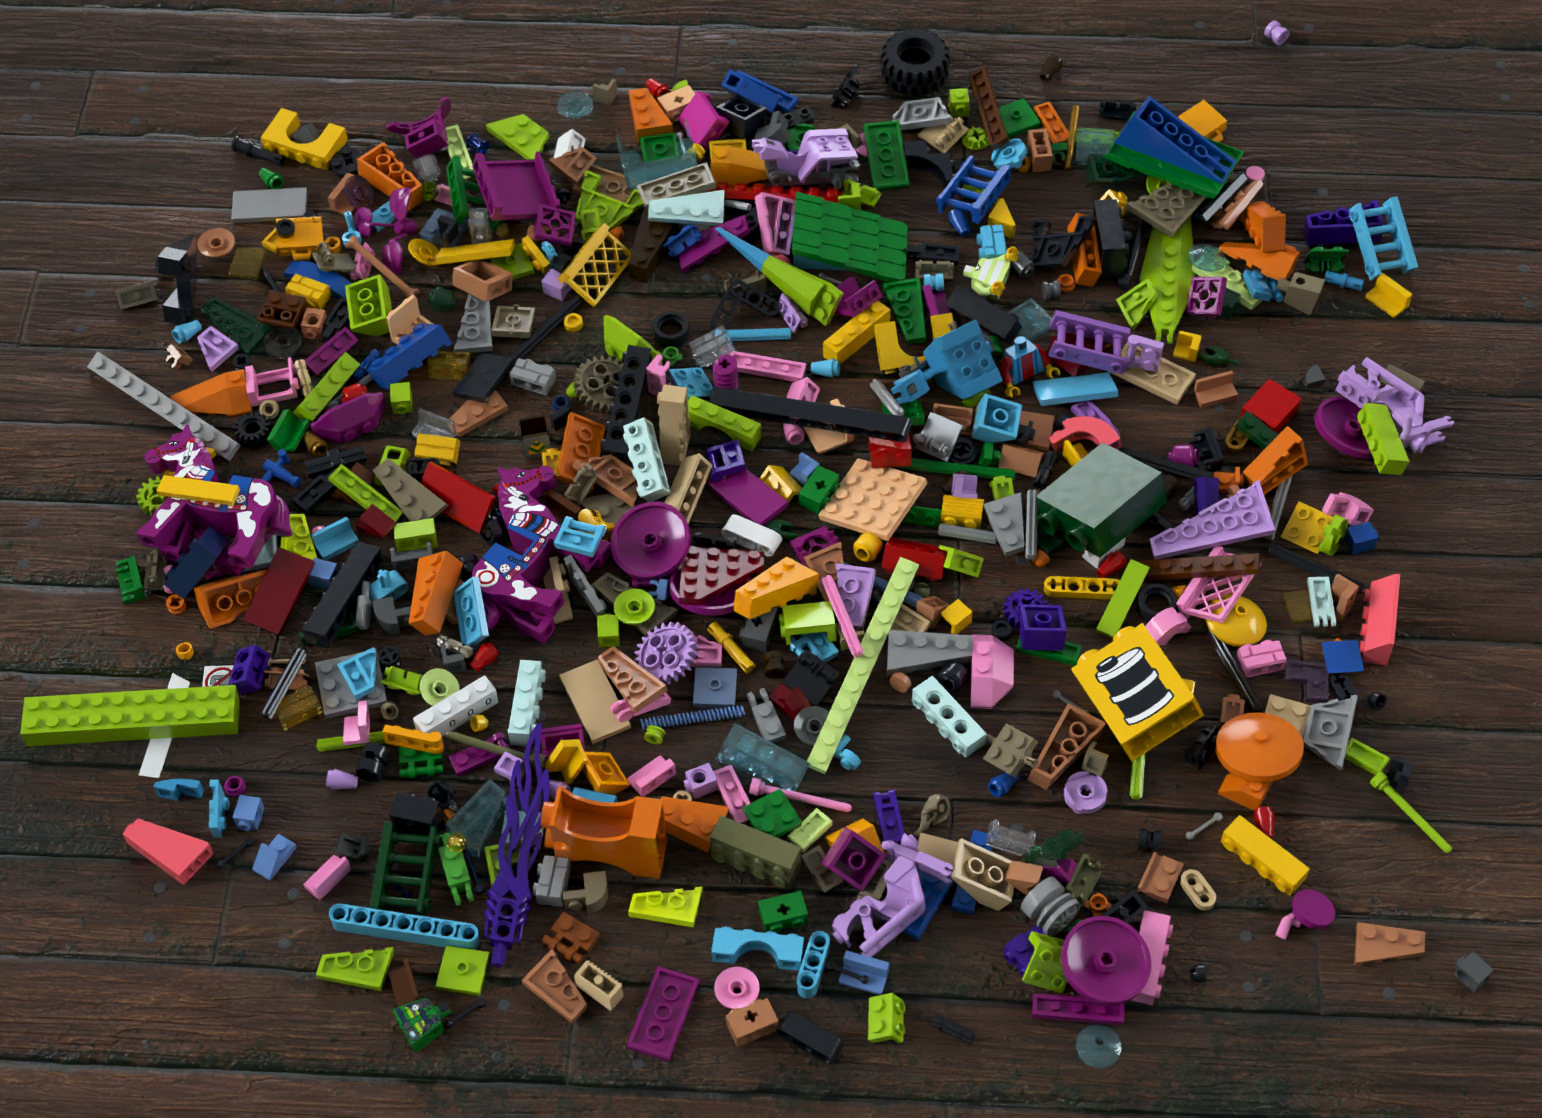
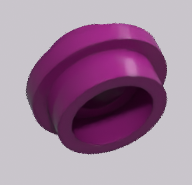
M238 776L229 777L224 784L226 794L231 797L240 796L246 789L245 781Z

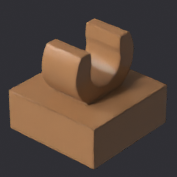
M170 344L167 348L170 355L166 358V361L172 364V368L178 370L182 364L189 366L193 361L184 349Z

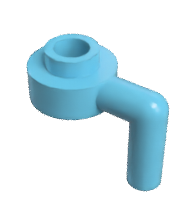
M350 211L345 212L348 232L342 236L343 244L346 246L351 236H357L358 242L361 244V235L356 231L352 213Z
M844 734L833 757L839 759L841 766L846 770H856L861 761L856 754L848 749L842 752L843 748L851 740L849 736Z

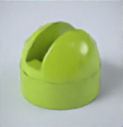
M572 382L566 390V395L577 399L580 396L575 394L576 388L573 387L574 382Z

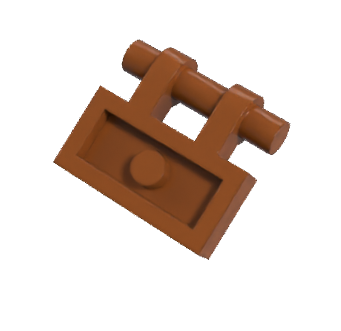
M563 912L551 928V933L556 936L552 938L545 935L542 942L548 945L550 950L553 949L554 952L558 951L565 955L567 960H573L580 964L584 956L579 954V951L582 950L588 954L600 938V933ZM565 940L568 943L572 944V946L567 947L566 945L562 944V942Z

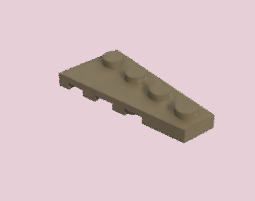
M389 458L373 470L410 522L435 518L449 506Z

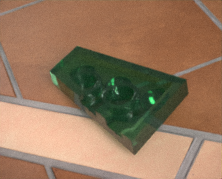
M1072 829L1062 830L1060 835L1046 839L1045 843L1033 846L1028 852L1021 855L1023 863L1055 867L1058 858L1059 860L1064 859L1066 852L1073 851L1084 841L1083 833L1075 832Z

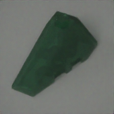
M1089 154L1085 166L1087 183H1117L1146 176V174L1133 168L1128 169L1104 158L1105 154Z

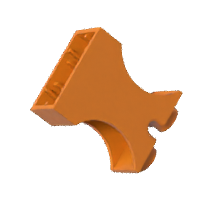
M558 786L555 802H544L541 814V827L547 828L545 848L554 849L556 858H569L570 862L582 860L604 862L620 867L634 876L660 879L668 841L663 799L636 796L624 802H599L580 797L564 787Z

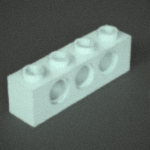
M933 676L913 689L912 702L914 706L925 713L927 720L939 728L940 734L952 742L954 749L958 753L961 752L965 757H968L986 744V732Z

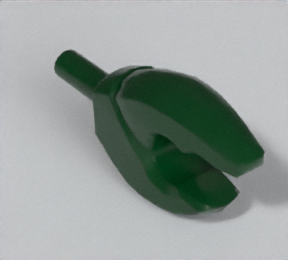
M1217 346L1206 347L1205 351L1209 354H1197L1200 360L1213 366H1225L1227 362L1240 366L1241 361L1229 358V353Z
M772 520L768 522L767 526L763 525L780 534L782 540L797 538L795 533L782 531L783 529L792 530L794 528L788 521Z

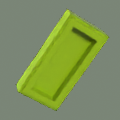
M1351 738L1348 742L1346 760L1374 775L1381 771L1383 772L1390 760L1389 757L1354 738Z

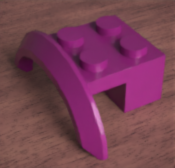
M447 96L440 99V108L426 119L413 123L394 121L386 126V129L390 132L404 135L407 150L417 160L449 146L444 122L451 111V101Z

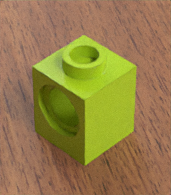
M410 382L390 384V402L393 414L413 412Z
M612 614L597 616L599 648L619 647V619L616 615Z

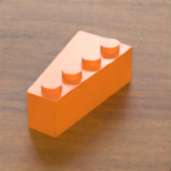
M384 142L357 159L358 176L389 197L396 189L411 188L408 210L423 202L422 184L410 171L405 169V165L401 161L399 162L395 158V154L387 149V145Z
M1264 201L1248 203L1239 215V221L1243 223L1245 230H1248L1256 246L1262 252L1285 250L1286 215L1276 211L1274 207H1270Z
M448 551L421 557L418 560L409 624L425 636L440 633L463 563Z

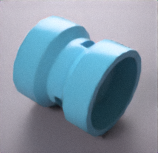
M937 273L935 277L930 274H924L923 285H930L932 291L935 289L937 292H944L943 273Z

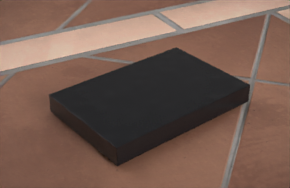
M481 353L452 391L454 397L486 403L514 365L513 358Z

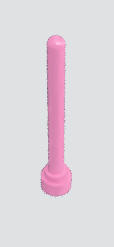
M753 777L749 794L755 796L763 795V793L770 794L780 788L765 785L762 779ZM781 788L787 799L843 812H850L852 810V806L847 803Z

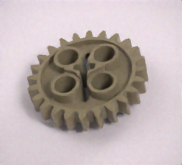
M601 355L600 360L593 356L592 361L586 359V363H581L580 369L577 368L573 386L576 388L575 394L580 395L579 401L586 400L585 406L591 404V410L597 407L599 408V413L606 409L607 414H609L610 405L615 402L613 397L614 388L619 385V382L615 380H618L619 369H622L624 364H618V358L612 361L611 356H609L605 360L604 356ZM630 383V384H627L626 386H627V387H632V386H634V384ZM624 401V402H622V404H624V405L630 403V401Z

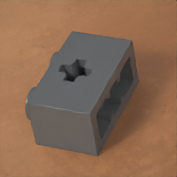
M772 607L770 612L755 618L748 619L745 617L746 625L741 627L739 638L742 639V647L767 652L777 622V608Z

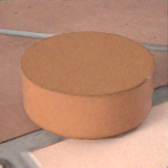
M895 672L889 680L890 685L902 693L907 692L911 686L909 677L901 672Z

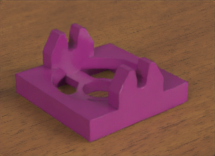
M539 204L534 223V239L570 247L576 213ZM547 215H553L549 220L543 218ZM559 216L562 217L567 224L563 223ZM558 221L560 223V227L554 228L551 226L550 222ZM541 225L548 226L551 230V235L545 233ZM561 229L566 230L564 236L557 237L558 231Z
M1192 277L1185 314L1207 319L1209 317L1215 319V316H1221L1227 278ZM1216 285L1217 292H1212L1210 286ZM1204 291L1209 292L1206 300L1201 298ZM1196 299L1201 302L1200 309L1196 305ZM1211 299H1216L1215 304L1206 310L1207 303Z
M823 526L790 541V546L802 565L806 566L804 557L812 554L814 548L824 549L839 541L838 537L834 536L833 530L829 531L826 526ZM822 538L829 543L824 545L816 544L814 539ZM806 542L810 545L808 552L806 550L803 551V545Z

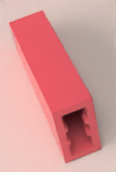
M139 818L129 824L123 833L128 845L182 885L214 854L210 844L206 841Z

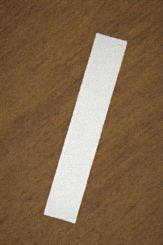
M172 673L167 689L189 688L190 681ZM172 738L150 739L139 772L140 776L160 777Z

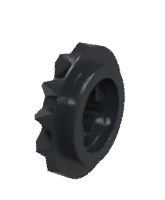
M958 438L949 457L950 462L960 464L974 462L978 453L977 446L969 439ZM964 448V454L960 456L959 452Z

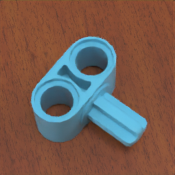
M379 570L378 580L370 584L369 598L374 601L392 596L393 601H395L408 591L409 584L396 570L390 572Z

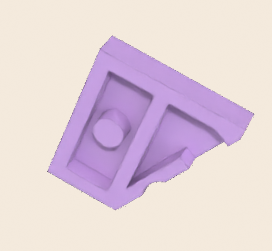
M212 326L208 327L197 337L209 369L212 372L239 349L235 342Z

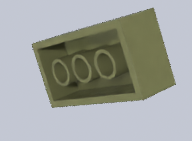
M720 816L710 835L711 857L719 863H728L739 871L750 872L759 879L770 880L779 887L791 889L801 869V847L724 816Z

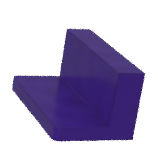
M1194 478L1195 516L1200 511L1219 502L1218 478Z

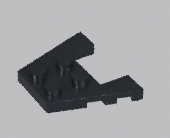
M1094 215L1079 216L1073 233L1047 235L1051 225L1048 219L1034 220L1033 227L1035 232L1032 236L1034 247H1032L1031 261L1035 264L1034 269L1065 268L1096 223L1097 218Z

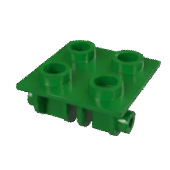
M1315 247L1309 251L1304 259V262H1308L1305 263V271L1319 272L1320 262V272L1323 273L1325 262L1326 271L1330 267L1331 272L1340 273V271H1344V263L1341 262L1349 250H1343L1342 247H1334L1332 249Z

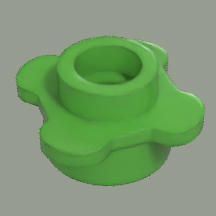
M672 346L665 348L661 353L663 356L662 360L665 362L669 361L670 366L683 359V355L679 354L678 349Z

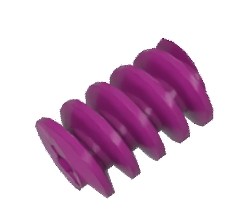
M728 354L721 355L713 363L714 387L738 389L737 360L733 356Z

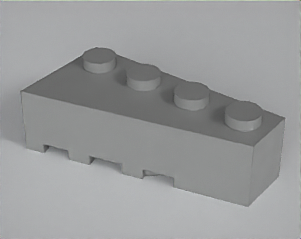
M889 630L886 677H891L895 672L908 674L913 671L932 670V668L944 666L948 661H956L961 664L970 663L973 635Z

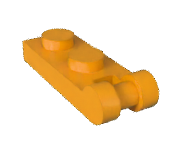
M385 725L382 731L386 744L434 754H440L444 750L441 733L437 731L429 734L420 730L405 729L397 725Z

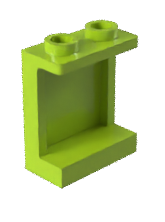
M830 601L782 607L783 614H779L781 638H786V645H791V635L826 632L828 642L836 641L835 620Z

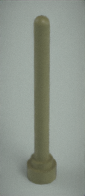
M453 731L445 733V737L449 740L500 755L508 752L524 761L525 753ZM534 753L529 755V763L533 769H535ZM539 753L542 769L546 755Z

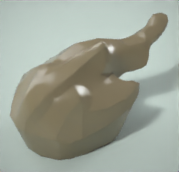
M934 794L928 798L921 812L920 827L914 832L915 836L927 830L931 821L933 826L947 819L950 810V803L947 797Z

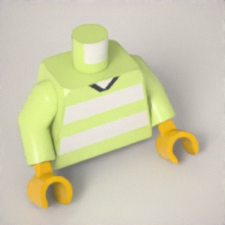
M1012 246L1005 254L999 257L981 258L976 268L966 265L963 276L972 278L971 288L976 293L999 300L1010 274V259L1016 262L1019 251L1016 247Z

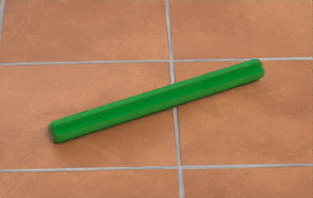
M912 458V466L897 467L899 469L955 474L958 470H965L968 475H976L980 478L993 479L997 476H1005V479L1011 478L1012 481L1015 479L1014 469Z

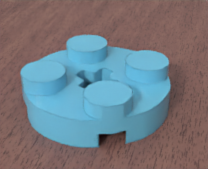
M1010 139V142L1003 147L993 151L991 159L998 171L1003 164L1010 166V169H1017L1022 166V161L1028 152L1024 142L1022 143L1020 139Z

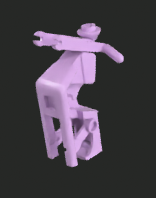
M1368 357L1361 364L1368 369V380L1356 374L1354 365L1339 375L1337 379L1339 383L1335 391L1355 403L1359 408L1362 409L1365 403L1387 405L1404 448L1411 447L1413 454L1421 453L1427 445L1443 442L1445 436H1441L1442 432L1436 430L1452 427L1454 421L1449 422L1451 417L1444 416L1443 418L1426 422L1423 425L1424 395ZM1377 377H1381L1393 385V387L1387 384L1385 387L1379 388L1380 382L1377 380Z
M903 834L900 845L892 840L884 841L882 848L888 852L886 861L894 862L884 875V881L887 885L886 898L881 902L868 895L862 899H857L851 905L850 910L845 914L841 913L834 919L832 924L834 938L840 944L844 942L849 948L851 946L849 935L857 923L861 921L866 941L859 948L863 951L862 955L872 958L924 913L926 904L917 869L942 880L946 884H950L952 880L946 877H952L951 870H953V866L924 852H917L919 843L911 834L909 836ZM873 915L888 921L878 931L873 926Z

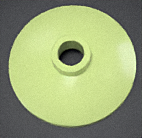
M440 668L429 670L420 681L421 695L431 706L460 690L459 683L454 675Z

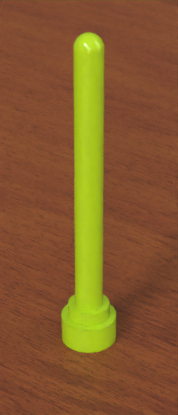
M1382 771L1376 774L1370 781V784L1375 789L1383 790L1445 853H1450L1452 847L1389 785L1388 777Z

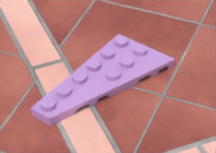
M1259 480L1244 490L1243 488L1237 491L1236 495L1228 499L1224 498L1200 511L1197 516L1191 519L1187 518L1179 526L1169 528L1151 538L1150 546L1154 559L1172 557L1275 534V527Z

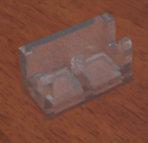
M994 819V822L991 821L989 823L986 845L1027 857L1035 849L1036 832L1031 831L1026 834L999 825V820Z

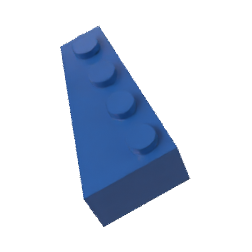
M417 324L409 335L399 339V343L396 346L387 349L382 358H378L371 363L372 366L367 371L379 389H390V384L398 383L409 375L408 370L412 371L423 365L422 360L436 356L439 353L438 349L443 345L448 347L452 344L441 325Z

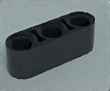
M792 1011L787 1013L776 1030L778 1035L786 1041L829 1065H832L844 1046V1043L838 1037Z

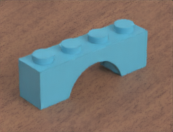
M730 927L715 928L712 962L735 964L742 954L751 950H761L773 956L779 969L799 971L803 959L804 937H800L797 934L779 935L772 931L760 933L751 929L741 931L733 930Z

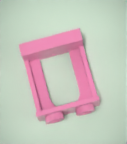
M291 357L288 358L289 367L256 374L253 365L245 367L247 395L252 407L261 405L265 400L278 402L298 397L297 389H300L298 377L296 378L298 373ZM290 380V389L259 396L258 385Z

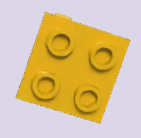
M1299 501L1281 538L1318 554L1320 544L1325 539L1323 530L1327 524L1331 525L1333 517Z

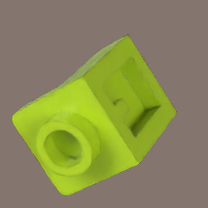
M997 476L993 478L994 481L989 483V488H992L994 501L1014 495L1011 478L1005 479V476Z

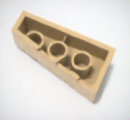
M663 385L662 392H658L657 404H660L658 409V416H660V454L663 464L680 466L683 458L686 457L691 436L687 387Z

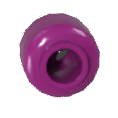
M1191 444L1175 445L1172 452L1168 454V460L1195 467V465H1198L1199 460L1198 450L1194 449V446Z

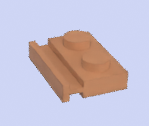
M1154 852L1137 891L1144 892L1147 896L1167 904L1184 864L1164 855L1162 857Z

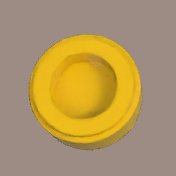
M568 314L564 318V327L569 332H577L583 327V319L579 314Z

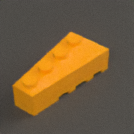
M785 557L735 591L734 611L748 619H752L770 612L772 607L781 608L786 606L790 600L799 601L803 599V595L809 594L811 596L817 594L819 573L791 558Z

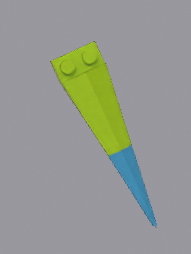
M720 227L715 228L719 234L806 314L812 315L825 326L830 324L844 294L830 282L798 269L752 246Z

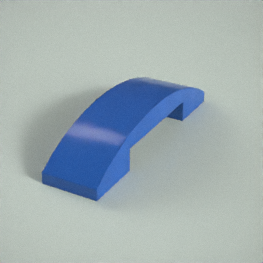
M292 261L283 273V276L289 279L298 274L327 284L330 287L331 296L338 299H347L345 286L352 284L334 271H322L317 264L307 261Z

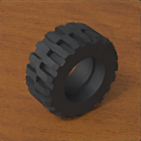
M913 28V30L904 29L903 32L895 33L894 37L891 36L884 43L881 53V74L884 81L893 90L897 89V92L901 94L904 92L910 96L912 94L920 96L922 93H931L933 89L937 90L946 81L949 72V48L945 41L938 37L936 33H930L926 29L919 30V28ZM910 59H919L925 61L926 63L912 65L905 63L904 61Z

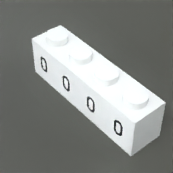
M484 675L413 718L415 728L429 734L437 731L441 733V736H444L447 731H452L469 721L473 715H479L499 703L496 689Z

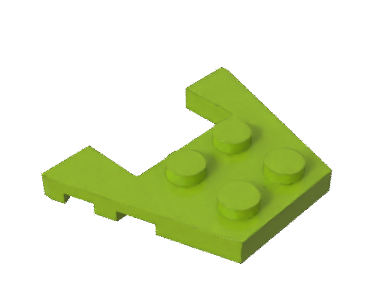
M586 170L575 219L576 222L582 224L579 211L599 207L601 223L610 227L608 231L610 232L644 204L637 189H634L626 203L595 192L602 180L601 176Z

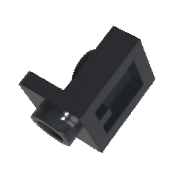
M1029 421L1028 426L1019 424L1017 438L1004 442L1027 448L1029 441H1033L1035 436L1034 422Z
M1392 758L1386 776L1394 779V783H1397L1395 792L1404 794L1414 764Z

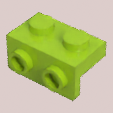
M894 993L869 998L868 1040L872 1043L891 1039L897 1043H903L905 1004Z

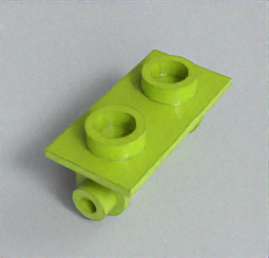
M845 179L843 182L845 188L843 189L842 196L851 195V183L857 182L852 181V179ZM859 183L861 203L874 207L882 193H879L877 188H871L866 185L862 187Z
M391 666L390 668L386 667L384 675L387 678L380 683L387 685L389 689L406 690L408 694L418 695L421 693L420 681L423 675L408 671L407 678H404L405 670Z

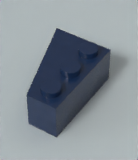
M209 526L199 539L194 538L188 546L190 551L187 554L185 552L182 553L176 561L179 565L176 568L172 566L165 576L168 579L164 585L184 599L219 556L228 540Z

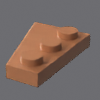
M495 390L486 403L467 400L450 417L448 424L456 435L461 437L508 411V405Z
M841 542L804 557L807 568L819 573L817 588L824 602L830 600L822 583L823 577L831 575L839 591L835 563L844 565Z
M1357 922L1354 966H1361L1363 963L1369 962L1380 963L1388 959L1400 960L1419 957L1425 953V932Z
M553 949L522 980L524 986L572 1024L588 1008L587 1003L569 978Z

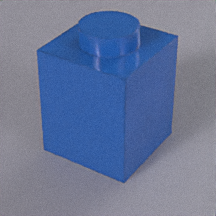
M1370 522L1347 527L1344 536L1351 555L1375 549L1379 538L1377 530L1373 529Z

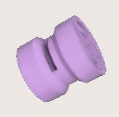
M1276 20L1269 23L1264 31V34L1268 38H1272L1273 42L1277 45L1283 44L1290 34Z

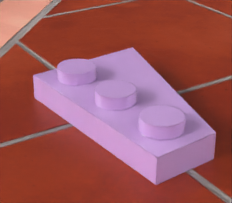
M835 563L839 594L854 628L864 629L876 570Z

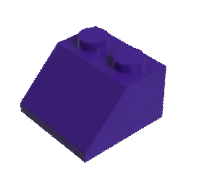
M1020 604V640L1022 650L1064 651L1067 630L1062 605Z

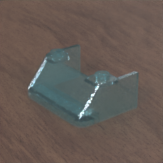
M688 119L684 120L688 138L677 142V155L641 163L640 155L636 151L624 152L620 134L616 135L624 176L629 189L634 191V189H637V185L698 165Z

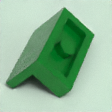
M289 409L283 410L267 441L277 451L280 449H284L286 452L295 451L311 421L309 419H297Z

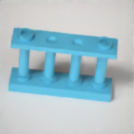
M1398 196L1389 198L1383 203V207L1363 210L1361 203H1357L1349 209V216L1354 225L1369 280H1374L1378 277L1382 270L1400 267L1404 275L1418 268ZM1383 214L1386 216L1388 225L1368 228L1366 217ZM1391 233L1393 242L1373 246L1370 235ZM1396 250L1399 260L1378 263L1376 253Z

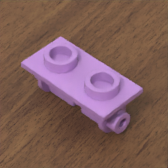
M782 293L778 301L779 312L792 332L795 333L798 327L805 328L808 325V319L802 312H798L799 307Z

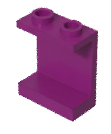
M849 277L837 285L836 288L844 294L835 314L855 317L881 299L883 296L876 281L873 280L859 289L855 278Z

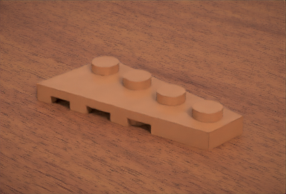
M614 646L597 657L601 667L634 713H637L667 692V687L663 682Z

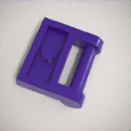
M738 439L709 447L705 450L706 458L712 464L711 478L714 481L721 480L723 476L747 470ZM720 454H722L725 465L719 467L716 458Z

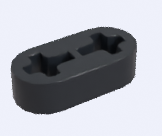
M1335 673L1331 676L1329 688L1335 699L1341 701L1345 700L1346 696L1349 699L1351 695H1358L1347 675Z

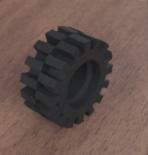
M250 412L248 416L245 413L243 414L244 418L240 416L238 418L239 422L236 421L234 426L239 444H243L245 448L249 445L250 449H253V446H256L258 449L260 444L265 446V441H267L272 431L268 418L264 414L260 415V412H256V415ZM252 427L260 428V430L255 433H246V431Z

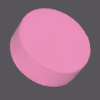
M1251 166L1246 170L1245 176L1248 178L1247 181L1249 183L1258 178L1263 181L1265 172L1261 167Z

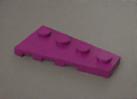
M743 215L701 231L702 237L700 241L691 247H688L686 242L683 243L687 250L679 254L681 270L686 273L692 265L696 263L697 265L701 264L707 256L712 253L714 255L719 253L725 245H731L715 228L720 227L740 239L750 234L747 217Z

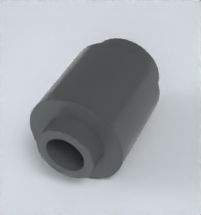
M1022 252L1017 254L1018 260L1016 262L1010 259V267L1021 278L1029 277L1033 274L1035 264Z

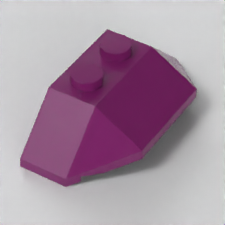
M382 392L377 394L366 393L329 409L317 421L311 424L313 433L324 441L343 444L362 434L371 432L377 428L386 408Z

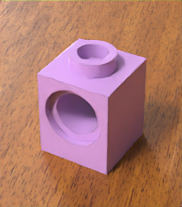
M709 763L685 772L686 780L683 781L684 787L688 793L691 792L694 799L718 790L717 778ZM698 780L704 781L702 783H696V781Z

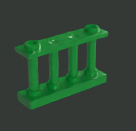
M453 156L446 170L454 220L458 224H462L465 217L468 216L490 220L492 231H496L499 225L503 223V220L492 221L488 212L469 209V206H467V202L486 206L484 198L467 195L465 189L481 192L479 184L467 182L463 179V175L476 178L474 170L463 168L460 157Z

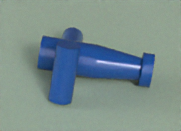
M280 449L278 451L279 459L276 463L270 459L265 461L263 469L267 472L262 477V480L269 483L273 476H276L290 483L293 488H297L301 483V478L295 477L282 467L283 464H289L290 459L286 451Z

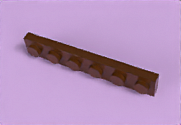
M982 67L971 73L969 79L990 146L993 150H996L1010 141L988 72L985 67Z
M1259 553L1137 561L1150 567L1144 581L1254 575L1260 572Z

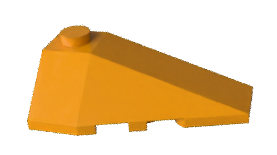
M712 145L710 171L716 185L717 182H728V185H736V183H747L749 185L751 182L769 180L764 160L760 159V153L731 146Z

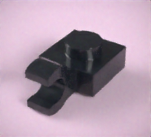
M565 253L562 256L553 255L550 262L556 265L554 270L562 273L573 257Z

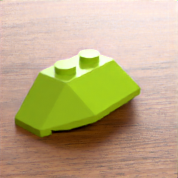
M608 315L604 316L605 350L610 356H615L622 363V355L624 351L627 352L628 345L650 348L652 361L657 354L662 355L659 351L654 350L652 345L616 318ZM637 366L631 367L633 370L638 368Z

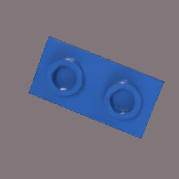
M695 225L683 227L681 233L669 237L666 240L667 243L662 245V247L670 249L668 254L671 257H677L687 250L683 243L686 242L687 246L691 247L700 241L702 235L697 230L699 227Z

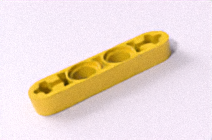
M1050 576L1044 582V592L1050 597L1111 600L1115 592L1112 587L1117 588L1120 580ZM1051 584L1055 585V589H1051ZM1070 584H1076L1079 587V589L1077 591H1072L1068 588V586ZM1096 585L1100 590L1093 592L1089 589V586Z

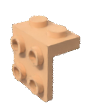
M414 295L405 299L402 304L395 310H392L387 316L391 340L396 344L399 343L400 338L409 335L417 324H433L420 315L417 297Z
M838 399L830 401V405L845 407L840 404ZM803 426L804 431L819 454L854 441L853 434Z

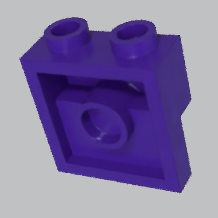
M1037 924L1026 933H1020L1004 946L1005 959L1009 964H1014L1019 969L1022 977L1035 951L1034 946L1028 939L1031 931L1046 935Z

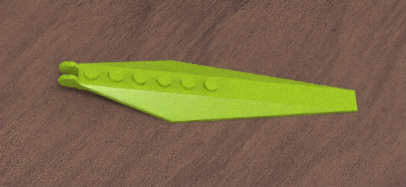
M1191 217L1172 238L1153 226L1139 282L1141 283L1148 278L1158 293V297L1149 308V313L1155 329L1154 333H1156L1155 340L1159 342L1162 334H1168L1167 343L1172 344L1175 329L1188 303L1192 277H1196V273L1191 271L1193 264H1195Z

